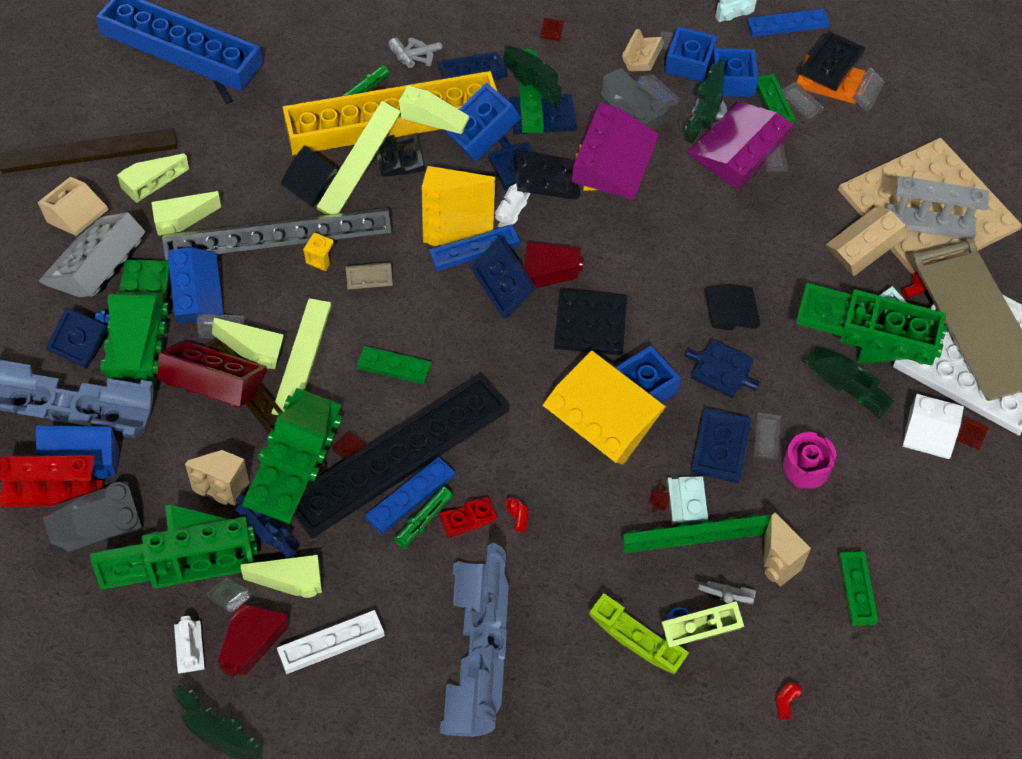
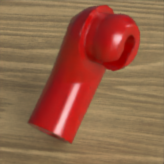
M917 271L913 274L912 285L902 289L905 299L922 294L926 290Z
M510 497L505 501V507L516 519L514 530L525 533L529 510L520 500Z
M794 682L786 683L776 695L779 720L792 718L790 702L802 694V688Z

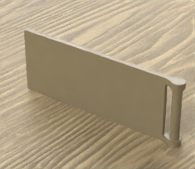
M970 237L956 244L921 253H910L909 261L916 268L938 311L946 313L945 324L985 399L992 401L1022 392V329L981 258L974 239ZM964 250L969 253L928 265H923L922 261Z

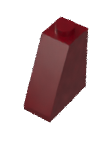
M527 242L524 270L536 288L577 279L578 271H583L584 258L580 257L581 248Z
M237 603L218 657L220 669L230 676H237L238 673L246 675L288 629V615Z

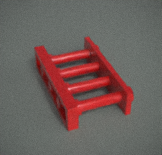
M94 456L0 457V481H3L0 496L1 507L54 506L104 489L103 480H92Z

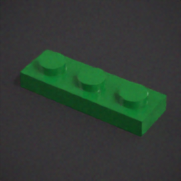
M775 75L758 76L756 90L765 109L777 112L794 124L796 119Z
M364 346L357 364V369L423 385L426 383L431 368V361Z
M841 552L838 559L851 626L876 625L878 617L865 552Z

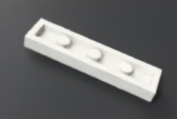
M375 610L277 647V651L286 674L384 637V631Z

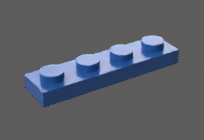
M824 9L747 18L746 22L751 37L828 28L830 24Z
M508 225L429 249V256L436 271H441L479 259L498 237L504 238L511 249L519 247L520 240L513 226Z
M440 457L436 458L365 515V519L383 535L454 478L455 472Z

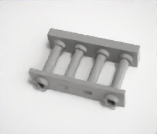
M898 176L896 196H900L898 205L888 204L887 209L891 210L905 224L906 230L959 239L970 237L974 239L976 236V218L973 217L977 209L987 211L989 190ZM909 198L923 200L920 209L906 207ZM931 203L945 204L942 213L929 211ZM954 205L967 207L965 215L951 214Z

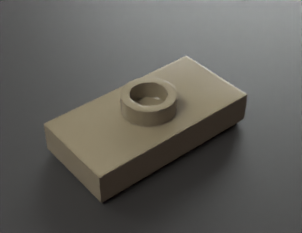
M391 262L345 266L347 289L393 286Z

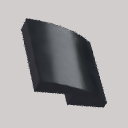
M417 133L397 140L394 135L388 136L376 153L382 176L389 177L426 170Z
M304 145L288 167L281 184L308 205L314 207L326 192L325 186L338 171L334 166Z
M716 286L706 288L705 294L712 328L733 330L736 326L757 329L761 325L752 287Z

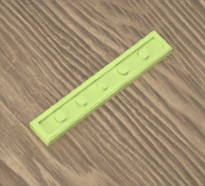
M381 101L317 205V210L326 215L338 214L342 211L400 116V110Z
M308 299L275 401L283 413L286 410L283 407L287 396H293L296 388L305 391L331 309V302ZM273 408L272 414L279 415Z

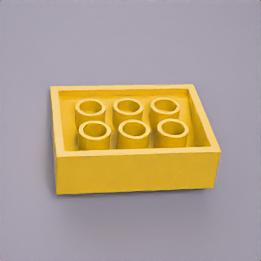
M427 166L422 184L423 242L431 246H442L492 231L494 229L495 177Z
M591 351L555 387L543 404L546 409L615 463L624 464L666 408L660 401L594 351Z

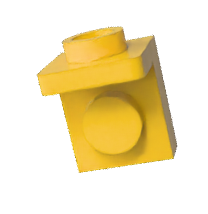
M313 233L303 249L306 264L326 271L330 266L328 252L334 244L333 240Z

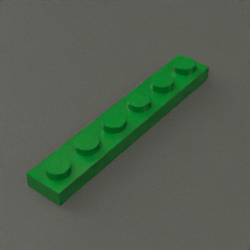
M516 50L522 133H543L544 123L537 50Z
M755 514L742 519L732 517L719 522L704 521L696 525L680 524L666 529L664 527H656L650 531L643 532L633 530L623 534L621 547L623 553L765 535L770 522V515L761 516Z

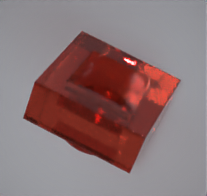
M544 18L540 38L560 41L564 21Z
M966 418L956 440L979 450L989 427Z
M348 431L332 447V450L342 459L346 460L367 445Z

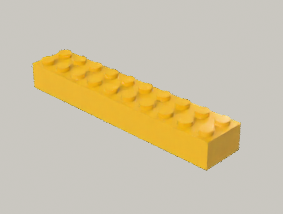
M491 71L283 106L285 127L292 155H297L304 145L313 152L355 145L381 101L400 110L399 100L407 86L427 90L459 109L486 82L497 91ZM400 114L387 137L391 135L401 137L441 129L401 119Z

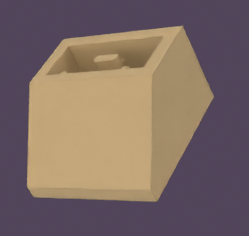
M69 177L38 202L47 223L75 236L83 232L85 228L108 211V207L86 183Z
M224 450L188 460L185 464L193 491L202 496L208 494L223 505L229 503L235 506L237 503L236 498L243 494L249 484L244 459Z

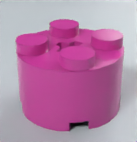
M804 432L796 435L790 442L783 459V471L786 477L797 488L811 489L823 485L829 479L837 456L835 447L826 437L823 439L814 432Z

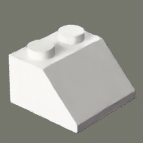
M916 394L909 411L903 447L950 459L961 425L964 406Z

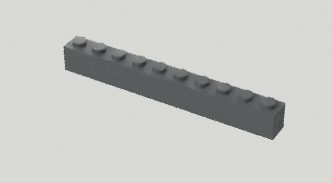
M387 208L164 234L162 241L165 260H168L167 250L191 247L222 254L308 243L313 233L332 240L391 233L389 210Z

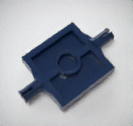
M503 136V138L501 137L498 140L502 148L499 151L489 153L488 160L504 190H508L510 186L516 184L513 160L515 151L534 152L528 142L510 145L507 137Z
M712 339L708 348L702 354L690 348L685 354V357L697 362L691 379L732 399L743 385L757 391L760 382L748 377L754 359Z
M240 494L236 498V502L239 505L235 510L242 517H246L247 523L253 526V530L265 544L275 546L287 559L293 558L296 555V551L291 547L297 540L291 535L292 530L286 524L280 523L278 519L243 507L245 494Z

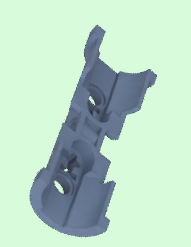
M0 357V411L49 418L55 421L91 427H112L114 431L123 432L124 437L140 439L147 428L152 411L153 383L141 380V383L138 384L107 378V387L82 383L79 392L57 389L59 385L58 378L32 374L31 365L4 361ZM23 397L27 399L26 403L21 406L14 405L18 398ZM90 410H93V412H94V414L91 413L90 415H89V414H85V413H89ZM116 413L119 415V418L114 422L106 420L110 414Z
M491 543L487 547L486 565L469 564L460 561L453 564L452 574L455 575L453 605L465 608L463 635H470L469 656L461 659L459 686L446 685L444 720L440 722L441 734L469 737L488 734L495 729L496 714L502 705L509 585L505 576L506 552L495 543Z

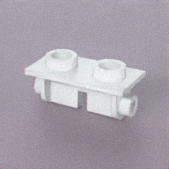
M516 184L509 187L504 196L506 200H502L495 211V218L500 221L497 227L513 225L518 220V215L527 204L530 193L517 191Z
M183 616L178 624H174L178 674L205 669L201 621H193L190 616Z

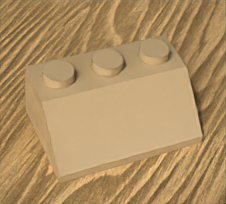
M877 205L825 244V246L852 276H855L906 238V226L891 210Z

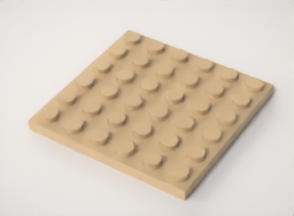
M942 138L936 139L844 182L838 188L861 217L877 205L887 208L888 204L898 205L900 196H896L898 176L989 190ZM990 190L987 211L977 209L973 217L976 218V236L974 238L976 248L980 250L1020 230L1022 224ZM909 198L906 207L920 209L923 200ZM932 202L929 211L942 213L945 204ZM954 205L951 214L964 216L967 207ZM906 230L907 237L890 250L913 275L917 270L909 261L910 253H921L963 242L964 239ZM964 250L922 261L923 265H928L969 253Z

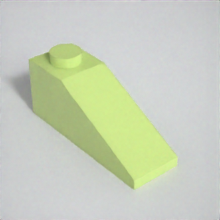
M407 86L399 100L401 119L462 134L469 120L467 114L427 90Z
M183 153L135 163L117 174L121 189L137 203L189 170L187 156Z
M218 191L151 202L158 236L181 232L221 208Z
M214 318L212 334L244 359L266 366V369L276 368L283 334Z
M318 555L241 564L244 580L305 598L314 597L317 593H322Z
M737 601L662 622L669 647L717 636L744 627Z

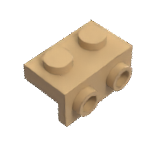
M636 29L622 55L623 62L626 64L628 71H651L664 45L662 37L643 38L641 30Z

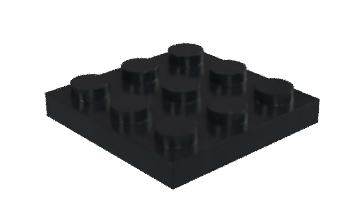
M560 288L554 349L582 352L594 351L595 353L623 356L627 295Z

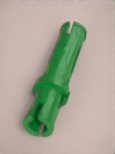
M380 65L371 74L364 75L363 80L342 96L365 93L371 89L374 90L377 88L378 83L390 75L388 68L385 65Z
M441 487L415 517L409 518L405 528L394 537L395 543L399 547L406 549L417 535L423 534L427 524L453 498L452 493L447 488Z

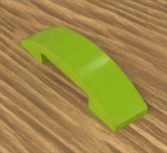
M603 593L589 612V615L622 645L651 664L675 674L689 652L679 645L669 647L667 640H663L623 612L625 607Z

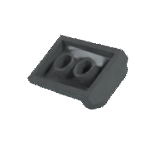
M622 68L603 76L600 97L607 105L622 109L650 129L670 121L666 104L655 100L636 79Z
M128 481L123 483L114 482L105 489L54 505L43 516L50 543L63 548L68 553L142 529Z

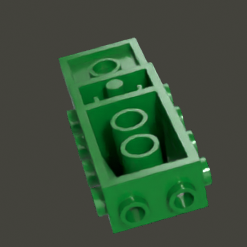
M124 261L120 290L116 294H108L110 320H108L107 329L109 338L105 339L104 351L106 356L105 359L101 360V372L105 374L106 380L109 378L138 384L141 383V380L151 381L153 385H156L159 353L164 351L162 339L167 331L165 319L166 316H169L170 310L169 302H166L170 281L169 261Z
M810 283L806 284L796 321L797 325L841 336L840 342L861 347L857 362L864 364L908 359L919 364L932 366L935 358H940L944 345L940 344L941 339L944 340L947 326L944 325L946 313L855 289L853 294H848Z
M296 388L293 396H287L283 407L286 410L284 413H279L275 429H272L266 443L269 446L268 448L263 447L260 452L258 461L262 463L244 498L243 507L285 523H291L309 482H314L319 472L317 465L318 463H323L327 454V450H325L326 445L331 446L335 433L332 432L333 429L339 428L343 417L339 415L341 404Z
M166 505L168 531H157L142 535L143 544L128 545L123 548L106 549L90 554L91 564L101 590L151 581L153 589L241 573V564L254 563L253 556L258 555L253 526H247L246 517L226 519L182 507ZM244 555V558L237 559V556Z

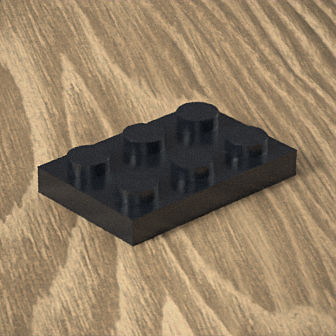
M828 31L801 67L799 74L837 91L864 54L865 47Z
M515 151L513 160L517 191L567 199H578L580 197L579 184L572 182L575 159Z

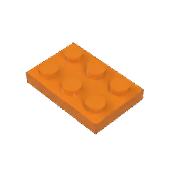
M806 54V57H805V60H804V62H803V65H804V63L807 61V59L810 57V55H807V54ZM853 68L837 91L799 74L795 87L855 104L866 71Z

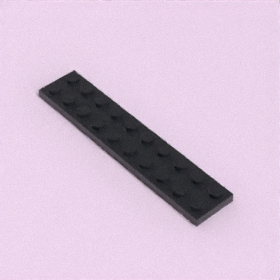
M481 374L320 475L314 482H309L294 517L313 539L507 413L510 406Z

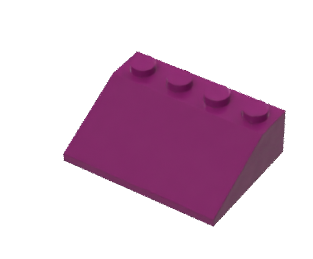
M738 101L688 151V155L739 190L788 140L794 124L777 112Z
M599 103L573 165L572 182L635 200L659 134L622 109Z

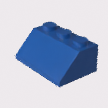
M486 82L459 108L460 111L469 116L462 134L442 130L476 163L521 117L514 106Z
M191 247L167 250L174 315L177 323L224 318L217 254Z
M36 426L37 456H94L92 476L100 479L116 476L120 450L112 427Z

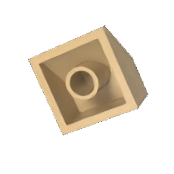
M775 512L771 516L764 536L763 569L765 570L766 577L781 587L803 569L811 548Z

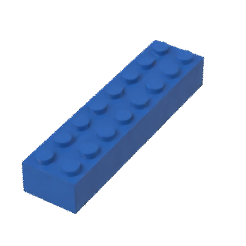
M110 0L96 16L102 35L239 91L244 89L263 65L260 46L145 0Z

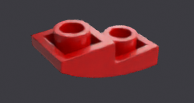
M486 497L468 501L463 508L441 512L439 519L447 537L450 538L485 526L495 521L497 516L489 498Z

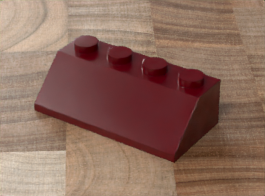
M183 340L159 353L157 379L164 381L169 386H179L185 388L190 393H200L206 395L208 399L227 402L232 407H241L252 400L267 367Z

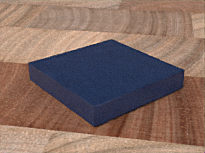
M66 307L46 350L87 369L108 330L107 326Z

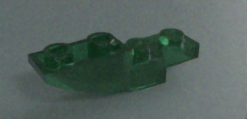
M510 45L505 46L503 63L514 74L515 78L524 86L532 84L552 107L560 105L562 87L557 83L558 73L538 57Z
M721 59L709 69L706 82L700 84L697 90L699 103L694 111L695 116L692 121L688 120L684 127L685 140L692 144L702 127L711 130L720 111L724 93V62Z
M817 346L804 360L808 367L836 391L846 390L878 419L895 402L894 399L878 387L881 380L859 364L836 352Z
M180 684L173 690L176 701L186 710V713L181 716L184 726L197 738L215 750L233 758L261 759L259 753L261 747L254 738L250 736L247 739L242 734L243 728L236 719L232 718L229 720L225 714L217 718L209 707L204 709L198 703L201 700L191 688L187 691Z

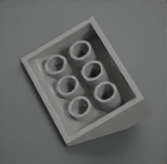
M128 212L99 217L78 235L41 277L39 282L77 297H92L99 292L103 281L109 279L114 274L115 267L127 259V253L140 244V238L144 235L145 230Z

